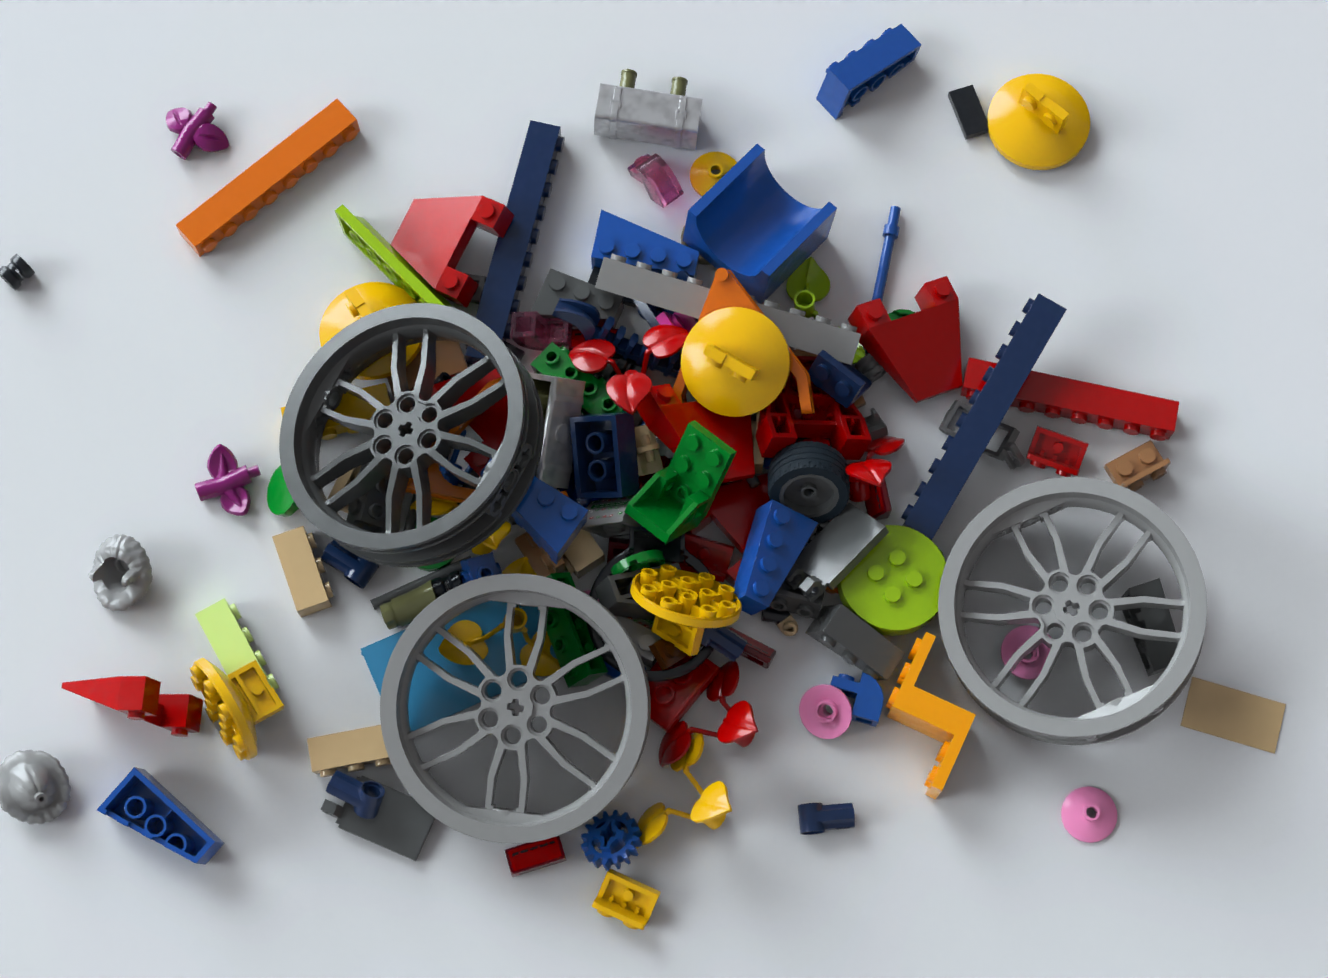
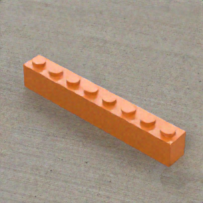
M338 99L334 100L177 223L176 227L180 235L199 256L211 252L219 241L233 235L238 226L245 221L253 219L261 208L272 204L285 189L295 186L298 179L304 174L314 171L318 163L323 159L333 156L342 144L352 141L360 131L357 119Z

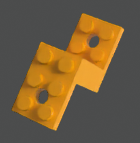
M926 632L922 639L917 637L908 655V659L912 660L911 664L905 663L896 682L901 686L900 688L894 687L885 707L890 709L887 715L888 718L943 743L935 758L939 765L938 767L933 766L924 783V786L928 787L925 795L936 799L945 786L976 714L914 686L936 636Z

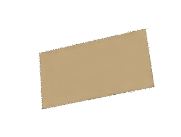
M1192 677L1180 726L1275 754L1286 704Z

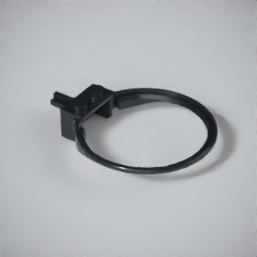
M630 527L629 546L603 567L596 577L589 595L598 600L595 588L607 576L612 574L611 568L622 559L648 550L662 551L665 562L684 563L685 560L686 564L698 574L701 572L711 574V572L698 558L686 549L685 534L665 544L644 527ZM587 623L589 635L596 650L604 647L605 643L602 637ZM703 646L698 655L672 669L662 671L646 670L648 681L661 682L682 677L699 667L710 656L714 648ZM612 652L601 655L611 667L620 672Z

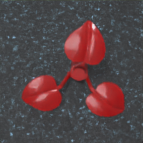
M667 324L650 328L642 339L643 345L648 349L644 354L641 373L636 370H628L622 375L615 361L611 359L616 353L615 346L603 339L584 341L574 347L568 356L577 370L587 374L600 372L607 366V363L610 364L617 375L611 377L607 382V394L617 406L633 415L652 390V381L646 375L650 354L653 353L656 358L660 359L674 355L683 347L689 331Z
M884 436L873 440L865 451L868 452L865 462L851 463L846 466L845 473L849 475V499L851 501L862 502L868 500L871 497L869 483L878 487L882 486L885 477L892 469V464L887 460L871 458L875 454L885 456L898 451L904 445L905 439ZM805 438L796 441L798 443L802 441L822 442L823 444L831 445L830 441L824 438Z
M731 660L721 666V671L706 688L707 698L712 702L719 700L721 705L727 710L726 718L723 719V723L718 731L714 732L696 727L688 728L687 722H678L669 734L665 733L659 748V764L661 767L677 762L687 753L691 745L692 733L716 737L725 744L735 742L741 747H746L752 742L755 733L758 732V728L754 720L751 704L743 700L730 707L726 702V697L735 692L739 682V666L736 661L733 662Z

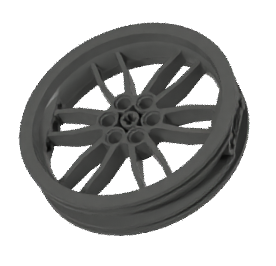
M410 303L392 306L368 314L342 329L317 351L303 369L290 393L282 418L279 438L281 469L288 491L303 515L313 525L333 538L349 552L367 561L391 567L408 568L432 565L457 557L479 545L497 531L516 510L533 481L540 461L544 437L543 410L537 388L525 366L508 349L497 334L482 321L464 311L445 305ZM436 341L463 343L485 356L454 376L432 396L436 375ZM422 342L420 368L414 389L409 391L406 378V346ZM392 352L391 375L395 400L389 406H385L362 388L350 383L375 361ZM497 369L502 378L498 383L472 399L453 406L470 387L492 370ZM348 392L372 405L376 411L372 415L371 420L344 416L335 412L334 410L342 400L343 393L346 394ZM507 395V425L504 439L498 450L472 438L448 433L450 429L482 414ZM328 419L353 431L374 436L371 440L341 454L319 471L321 440ZM436 441L435 445L430 448L431 444ZM451 449L475 452L491 458L492 460L485 467L483 477L476 478L451 464L447 460ZM370 462L352 482L330 499H326L323 492L324 486L353 468ZM433 463H438L459 480L476 487V489L451 512L431 522L432 498L428 468ZM390 473L386 493L385 533H373L358 528L344 520L337 513L340 509L368 493ZM409 478H413L416 491L417 528L399 532L402 502Z

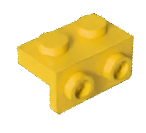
M610 869L606 873L592 907L605 917H615L623 921V924L631 929L644 930L661 892Z

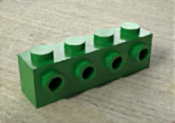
M551 342L531 363L534 373L586 382L583 395L584 404L581 408L583 415L626 412L608 396L606 390L607 381L602 377L597 379L592 374L583 373L573 366L568 356L570 351L562 345L559 348L555 343Z
M570 572L552 573L547 576V578L575 587ZM548 608L546 631L560 668L572 660L596 650L589 635L587 622L567 609ZM600 655L577 666L566 674L564 679L568 688L584 686L603 676L608 670Z

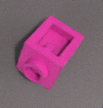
M663 311L655 317L660 325H674L684 328L689 332L697 323L694 317L677 312L670 314Z

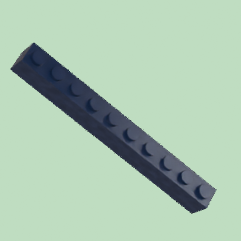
M530 120L506 206L513 213L514 218L503 239L497 238L475 317L493 330L504 344L506 339H511L514 324H511L513 315L517 316L519 312L520 300H517L519 291L524 292L527 276H524L526 267L530 268L532 264L533 253L530 251L532 244L536 245L540 233V230L537 229L538 222L544 220L546 206H543L544 200L550 197L552 183H550L551 174L556 175L558 168L557 152H562L565 137H561L560 126ZM467 346L465 353L467 365L472 366L485 357L479 351Z
M1039 293L1035 300L1028 299L1021 311L1026 314L1021 323L1016 320L1008 334L1012 336L1008 346L1003 343L995 356L999 359L995 368L989 366L982 378L986 382L981 391L976 389L968 403L973 406L968 414L962 412L955 424L959 428L954 437L949 435L941 449L946 452L941 460L935 458L928 472L932 476L927 483L922 481L914 494L919 498L914 506L908 504L901 516L905 520L902 526L912 528L932 541L1066 312V308Z

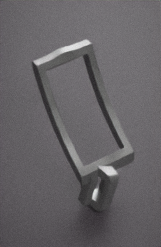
M959 400L954 401L938 428L943 433L953 437L956 433L947 427L958 408L969 412L971 407ZM1000 423L998 428L1008 431L997 452L986 448L983 453L1001 461L1005 460L1009 468L1014 470L1026 462L1014 443L1020 432L1014 427ZM1007 451L1012 452L1015 457L1014 460H1012Z

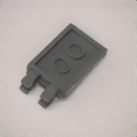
M848 503L845 509L838 516H835L801 551L785 578L787 585L794 590L799 587L804 592L805 598L813 603L825 592L827 587L833 590L889 531L885 525L851 503Z
M358 776L356 777V780L362 783L366 781H374L365 776H362L361 778ZM383 784L381 785L385 789V795L378 815L372 819H364L354 812V806L347 802L342 807L325 799L321 810L337 818L335 823L339 824L338 827L415 862L435 820L413 797Z

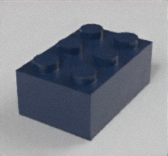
M622 412L570 417L577 499L616 498L636 495L640 491L634 415Z

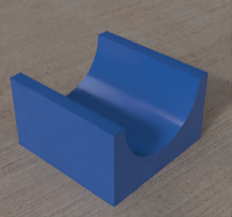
M756 144L688 210L682 241L692 249L699 251V255L716 269L726 268L731 270L749 295L755 296L754 300L763 304L828 238L837 207L828 202L823 208H811L791 197L772 176L766 164L765 149Z

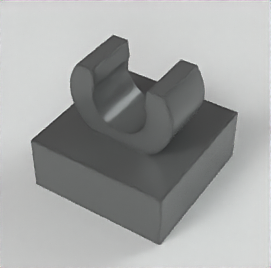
M872 408L871 415L864 418L872 439L871 441L888 435L887 426L876 410Z

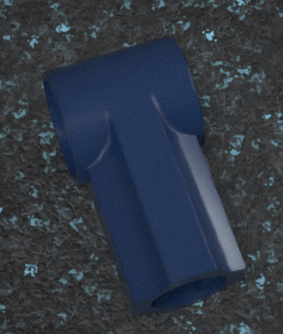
M333 540L324 549L321 557L322 561L343 573L344 577L351 583L364 589L379 568V565L356 556Z
M725 626L705 628L701 644L706 647L711 646L734 662L744 651L747 641Z
M338 770L333 774L326 788L327 793L353 805L354 812L364 819H372L378 815L385 795L384 787L378 782L366 781L362 783Z
M806 803L798 805L800 834L802 835L824 833L825 830L855 827L852 803L831 805Z

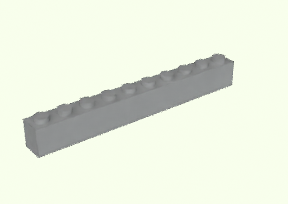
M611 254V258H603L595 288L699 319L710 288L702 286V280L688 277L687 281L677 279L678 273L665 269L662 270L661 274L651 271L652 265L637 261L636 266L626 263L627 258ZM768 300L764 301V305L756 303L765 316L772 320L781 330L788 346L816 355L824 350L836 360L852 365L861 334L856 333L857 327L842 323L841 328L830 325L831 319L816 315L815 320L805 317V311L790 308V311L786 312L779 309L780 304Z

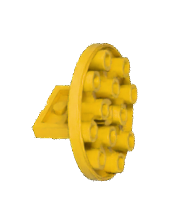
M1027 74L1014 78L1004 84L993 97L987 114L988 133L995 148L1010 162L1032 170L1054 169L1071 161L1082 150L1090 131L1089 110L1079 92L1062 79L1046 74Z
M368 282L351 287L338 295L326 309L319 330L321 347L342 329L368 314L392 306L417 303V301L404 289L390 283ZM422 342L406 346V366L417 356L422 347ZM392 352L375 361L362 371L356 379L376 380L391 376Z
M728 307L706 315L691 329L682 349L681 371L689 392L703 407L724 416H747L765 409L780 395L786 385L790 372V352L783 333L768 317L752 309Z
M662 564L657 569L643 568L633 578L630 588L633 599L642 608L655 615L651 631L664 640L670 641L675 647L689 656L698 655L705 628H720L735 623L739 619L742 609L741 601L734 593L735 589L730 585L715 581L714 575L706 572L696 574L678 570L676 567L668 564Z
M205 658L198 659L190 668L192 674L190 678L198 692L202 691L207 706L205 711L212 723L220 719L221 722L218 723L221 729L219 734L226 746L233 745V750L240 761L256 757L257 735L255 725L283 710L284 704L274 688H271L266 675L256 660L226 675Z

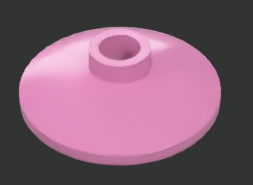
M1024 625L1011 630L1001 645L1003 664L1006 665L1012 655L1040 628ZM1044 643L1040 644L1031 652L1030 659L1024 658L1012 671V674L1021 679H1036L1042 671L1050 648Z
M827 684L816 685L805 692L800 701V718L806 729L813 735L823 739H833L842 735L849 728L852 721V707L849 699L840 689ZM826 705L832 708L833 713L827 712Z
M1081 787L1072 791L1065 798L1061 808V819L1067 832L1075 839L1094 843L1105 839L1112 833L1117 823V809L1111 797L1101 789ZM1088 808L1095 810L1096 816L1094 818L1088 817L1086 813Z

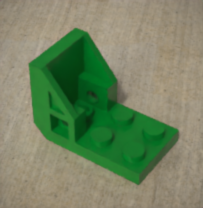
M695 420L688 423L669 466L653 475L629 501L624 512L665 544L696 528L706 517L737 451Z

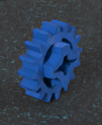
M614 810L611 816L606 811H603V818L601 819L594 816L593 820L595 823L593 825H585L588 833L581 834V838L584 841L581 844V848L587 860L593 862L596 868L603 865L606 871L610 870L611 865H615L617 869H620L621 862L623 861L629 865L631 863L629 856H638L635 847L642 846V841L639 838L642 832L634 818L631 819L627 812L620 816L618 810ZM623 827L627 829L628 833H626L624 830H621V828ZM595 847H598L599 850H602V853L596 851Z

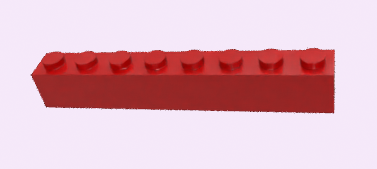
M969 357L965 367L960 396H965L966 399L970 400L976 389L981 391L986 383L982 380L989 366L995 368L997 363ZM1031 370L1011 406L1017 407L1018 410L1025 413L1036 411L1044 413L1049 418H1069L1077 424L1092 423L1097 424V427L1110 430L1116 428L1123 430L1124 433L1129 435L1144 434L1149 435L1153 440L1163 441L1165 439L1169 440L1175 432L1179 401Z

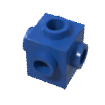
M493 552L460 561L463 570L460 574L462 584L481 577L502 574L499 563L495 562Z

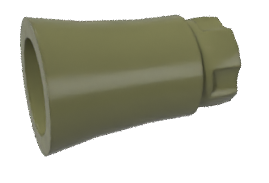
M432 580L380 605L383 620L389 630L410 624L425 607L437 599Z

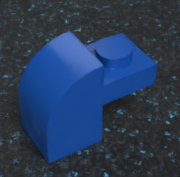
M862 673L859 682H855L854 677L846 674L833 675L830 685L840 689L847 697L855 699L852 707V721L876 727L884 700L883 692L878 682L866 673Z

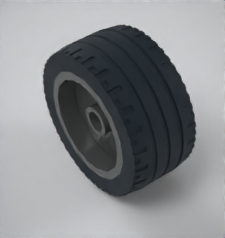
M802 441L782 448V450L775 454L769 465L767 475L769 500L773 499L819 524L835 518L845 509L849 499L850 481L849 475L845 473L847 466L845 458L835 448L822 442Z

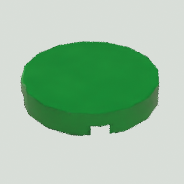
M280 465L270 479L267 490V502L272 513L287 517L294 514L299 508L288 491Z
M648 550L631 555L616 563L611 568V573L616 575L642 570L643 568L661 566L665 564L663 552L660 550Z

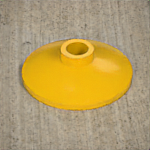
M708 152L701 155L694 161L690 170L692 187L699 195L703 196L737 162L731 156L722 152ZM717 169L720 170V173L715 175L711 171Z

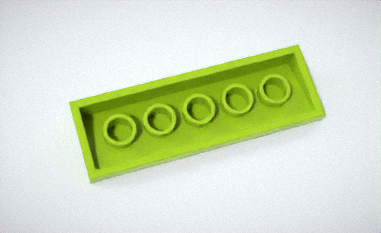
M343 204L335 210L344 235L394 285L404 289L417 303H432L453 307L363 217L354 216Z

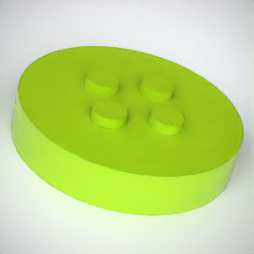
M885 525L889 533L837 585L842 604L881 635H907L926 626L938 613L939 588L946 562L938 547L922 533L905 526Z

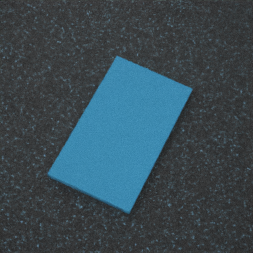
M489 601L472 607L445 625L446 630L448 631L458 621L470 620L481 627L482 636L486 635L500 623H503V618L507 611V603ZM518 605L527 614L525 627L528 629V636L532 640V637L538 631L540 616L538 607ZM504 629L484 641L488 647V654L483 660L498 676L506 672ZM405 630L361 648V655L365 658L380 696L387 664L398 640ZM518 632L513 633L516 664L521 665L520 651L528 643L524 640L523 634ZM437 633L424 650L425 656L453 676L479 686L482 680L485 679V676L475 664L460 665L446 659L439 652V646L444 637ZM551 645L550 653L555 659H557L553 647ZM418 662L409 693L410 729L415 731L437 720L452 716L481 703L479 697L445 681L423 663ZM517 671L514 674V684L519 686L527 682V676L523 671ZM495 682L491 683L487 688L488 695L492 698L501 694L500 685Z

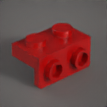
M1037 425L1026 458L1031 460V465L1045 469L1046 465L1056 468L1055 473L1061 476L1071 477L1072 474L1078 476L1089 444Z
M685 533L686 549L708 568L711 574L715 576V581L724 582L735 547ZM685 560L684 563H679L681 570L698 574L686 564Z

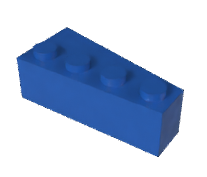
M902 24L893 29L888 28L876 40L870 39L860 50L851 51L844 60L839 63L835 61L826 69L825 72L827 74L816 97L817 101L837 120L843 115L844 107L848 104L851 107L855 106L860 102V98L868 89L871 92L876 90L886 79V75L890 79L915 59L921 43Z
M601 209L591 255L592 269L594 266L601 268L603 258H611V254L627 258L626 263L636 266L637 261L652 265L651 271L661 274L663 269L675 273L687 271L692 278L696 279L699 251Z
M485 467L480 472V477H483ZM534 476L526 495L511 516L533 538V541L550 555V559L557 565L587 522L588 509Z
M773 499L756 509L734 584V593L742 604L741 611L752 616L769 607L818 522Z
M134 767L97 809L102 814L134 829L143 836L162 844L164 847L196 864L206 865L224 844L220 838L145 769Z

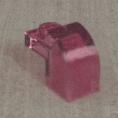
M656 153L652 156L646 154L637 158L627 168L633 178L644 184L650 199L663 208L684 194L673 171Z
M537 311L512 312L510 338L519 346L538 351H544L551 342L555 343L558 347L562 345L571 346V323L559 318L544 319Z

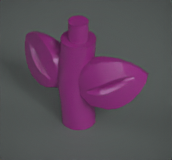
M208 102L204 109L199 108L194 115L190 110L183 107L172 109L167 113L166 124L168 129L179 134L171 148V151L178 157L186 160L195 144L201 150L207 152L221 151L229 147V142L224 132L219 127L211 124L214 120L212 114L217 109L213 103Z
M219 444L213 449L207 461V469L214 479L195 483L197 494L201 501L220 496L222 508L226 512L236 516H244L249 511L251 500L249 491L243 486L252 483L251 478L261 475L259 467L256 465L247 468L244 465L238 468L237 459L226 446Z

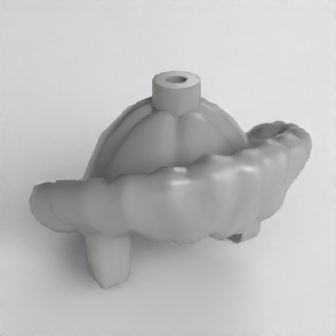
M116 534L113 537H109L100 545L99 550L95 554L93 568L88 574L89 578L93 581L97 599L103 607L109 608L112 611H123L134 605L148 591L153 577L150 559L146 555V550L133 537L124 534Z
M19 750L5 758L4 762L0 765V804L3 811L8 812L11 817L21 822L44 824L45 822L53 821L67 808V802L70 800L71 786L69 785V777L57 758L44 751Z

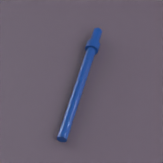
M891 206L888 223L884 225L882 235L884 243L872 300L880 298L883 301L894 241L898 238L900 229L898 221L901 208L898 206Z

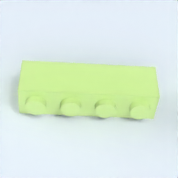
M224 598L195 614L227 675L256 660L266 675L271 688L273 687L274 690L279 688L273 674L267 675L262 667L267 663L260 650L254 652L250 644L254 639L247 626L244 628L240 626L238 619L242 618L234 603L229 605Z

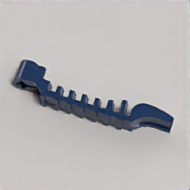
M559 299L552 316L575 325L583 334L585 341L591 339L609 341L615 346L616 353L622 355V358L634 360L639 366L643 364L644 354L648 348L638 343V334L633 333L630 339L624 338L626 327L623 325L620 326L616 334L610 332L615 320L612 316L606 320L602 328L598 327L600 313L596 307L578 300ZM677 352L670 357L660 359L651 353L647 366L652 371L658 370L662 372L666 377L669 375L677 378L681 367V361L678 360L680 354Z

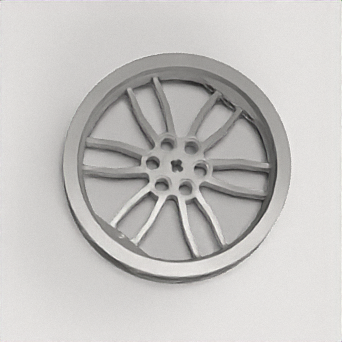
M1059 477L1036 481L1004 494L985 507L967 525L954 544L943 570L939 588L938 616L942 639L952 666L966 691L986 713L1009 729L1035 740L1060 745H1089L1114 740L1142 728L1164 712L1179 696L1193 674L1201 653L1207 620V594L1203 573L1193 548L1180 528L1158 506L1140 494L1108 481L1085 477ZM1067 507L1090 508L1115 515V518L1096 541L1082 572L1078 575L1069 573L1060 537L1049 515ZM1126 520L1143 531V536L1121 563L1103 578L1093 573L1102 550L1123 521ZM1038 521L1045 523L1055 546L1059 569L1049 574L1032 555L1021 534L1022 528L1031 526ZM1013 532L1025 560L1042 582L1044 588L1042 591L1036 592L1001 582L969 580V577L986 547L993 540ZM1150 541H1153L1159 547L1170 563L1181 593V599L1179 600L1149 596L1107 599L1103 595L1108 588L1129 570ZM1056 581H1065L1068 584L1066 590L1062 592L1055 591L1052 585ZM1085 583H1091L1096 587V590L1092 594H1084L1080 588ZM976 590L1005 594L1029 602V610L1006 614L964 612L965 591ZM1046 602L1052 608L1048 613L1040 614L1036 611L1038 604ZM1072 606L1073 609H1077V615L1072 616L1071 613H1066L1067 607ZM1143 607L1183 611L1181 632L1140 628L1114 619V612ZM1096 608H1104L1107 610L1108 615L1106 618L1099 620L1093 617L1092 612ZM975 622L992 625L1037 623L1040 625V629L1012 655L996 679L990 681L982 672L971 653L965 634L964 623ZM1053 627L1063 630V635L1058 639L1050 638L1047 633ZM1087 630L1092 636L1090 640L1080 642L1076 638L1077 632ZM1103 630H1109L1138 639L1176 642L1177 647L1171 661L1153 685L1133 693L1120 663L1099 634ZM1044 643L1050 648V652L1042 671L1023 699L1017 703L1003 694L999 688L1020 661L1040 644ZM1064 647L1075 649L1083 684L1096 709L1076 718L1051 716L1027 707L1047 681ZM1094 648L1098 650L1114 670L1125 692L1123 697L1112 700L1105 705L1103 702L1100 703L1089 678L1084 655L1085 652L1091 651Z
M520 573L498 574L471 580L447 591L425 607L413 619L398 640L385 670L380 697L381 730L387 754L397 776L415 801L434 818L458 832L485 841L509 844L537 842L562 835L584 824L604 809L626 785L637 767L646 744L651 715L650 688L645 666L634 641L621 622L596 599L571 585L543 576ZM489 601L507 602L504 628L506 672L501 676H498L474 649L447 631L445 627L447 623L466 610ZM518 605L538 607V610H540L537 638L527 665L516 664L513 629L515 608H518ZM548 608L567 609L587 622L602 637L605 645L572 660L541 681L536 677L535 672L546 638ZM437 633L464 652L485 676V679L482 680L479 686L453 676L425 656L424 650ZM612 652L621 672L619 677L586 691L558 695L554 683L577 666L602 654ZM418 662L423 663L445 681L479 697L481 700L480 708L442 718L415 731L411 730L408 711L409 693ZM517 671H523L527 676V682L523 687H518L513 682V676ZM493 682L501 687V694L496 699L491 698L487 692L488 686ZM619 683L624 684L626 720L623 736L616 753L610 751L586 732L555 718L552 714L553 707L557 704L590 697ZM539 688H546L550 693V699L545 704H541L536 700L535 695ZM515 699H518L519 704L524 706L523 711H518V715H515V710L510 709V704L515 703ZM488 711H494L498 715V722L494 727L488 726L484 721V716ZM536 716L544 717L547 722V727L543 732H538L533 728L532 722ZM475 719L479 729L476 734L456 749L428 762H422L413 741L416 737L449 723ZM511 727L517 728L521 733L518 743H511L507 739V731ZM554 728L580 738L610 759L611 764L599 781H594L568 761L548 738ZM493 734L497 737L498 744L488 774L485 807L466 805L444 790L431 776L429 770L439 763L462 754L488 735ZM536 739L563 768L587 784L590 790L576 801L547 814L526 812L530 783L528 741ZM506 750H517L521 784L519 807L516 809L496 807V804H493L497 775Z

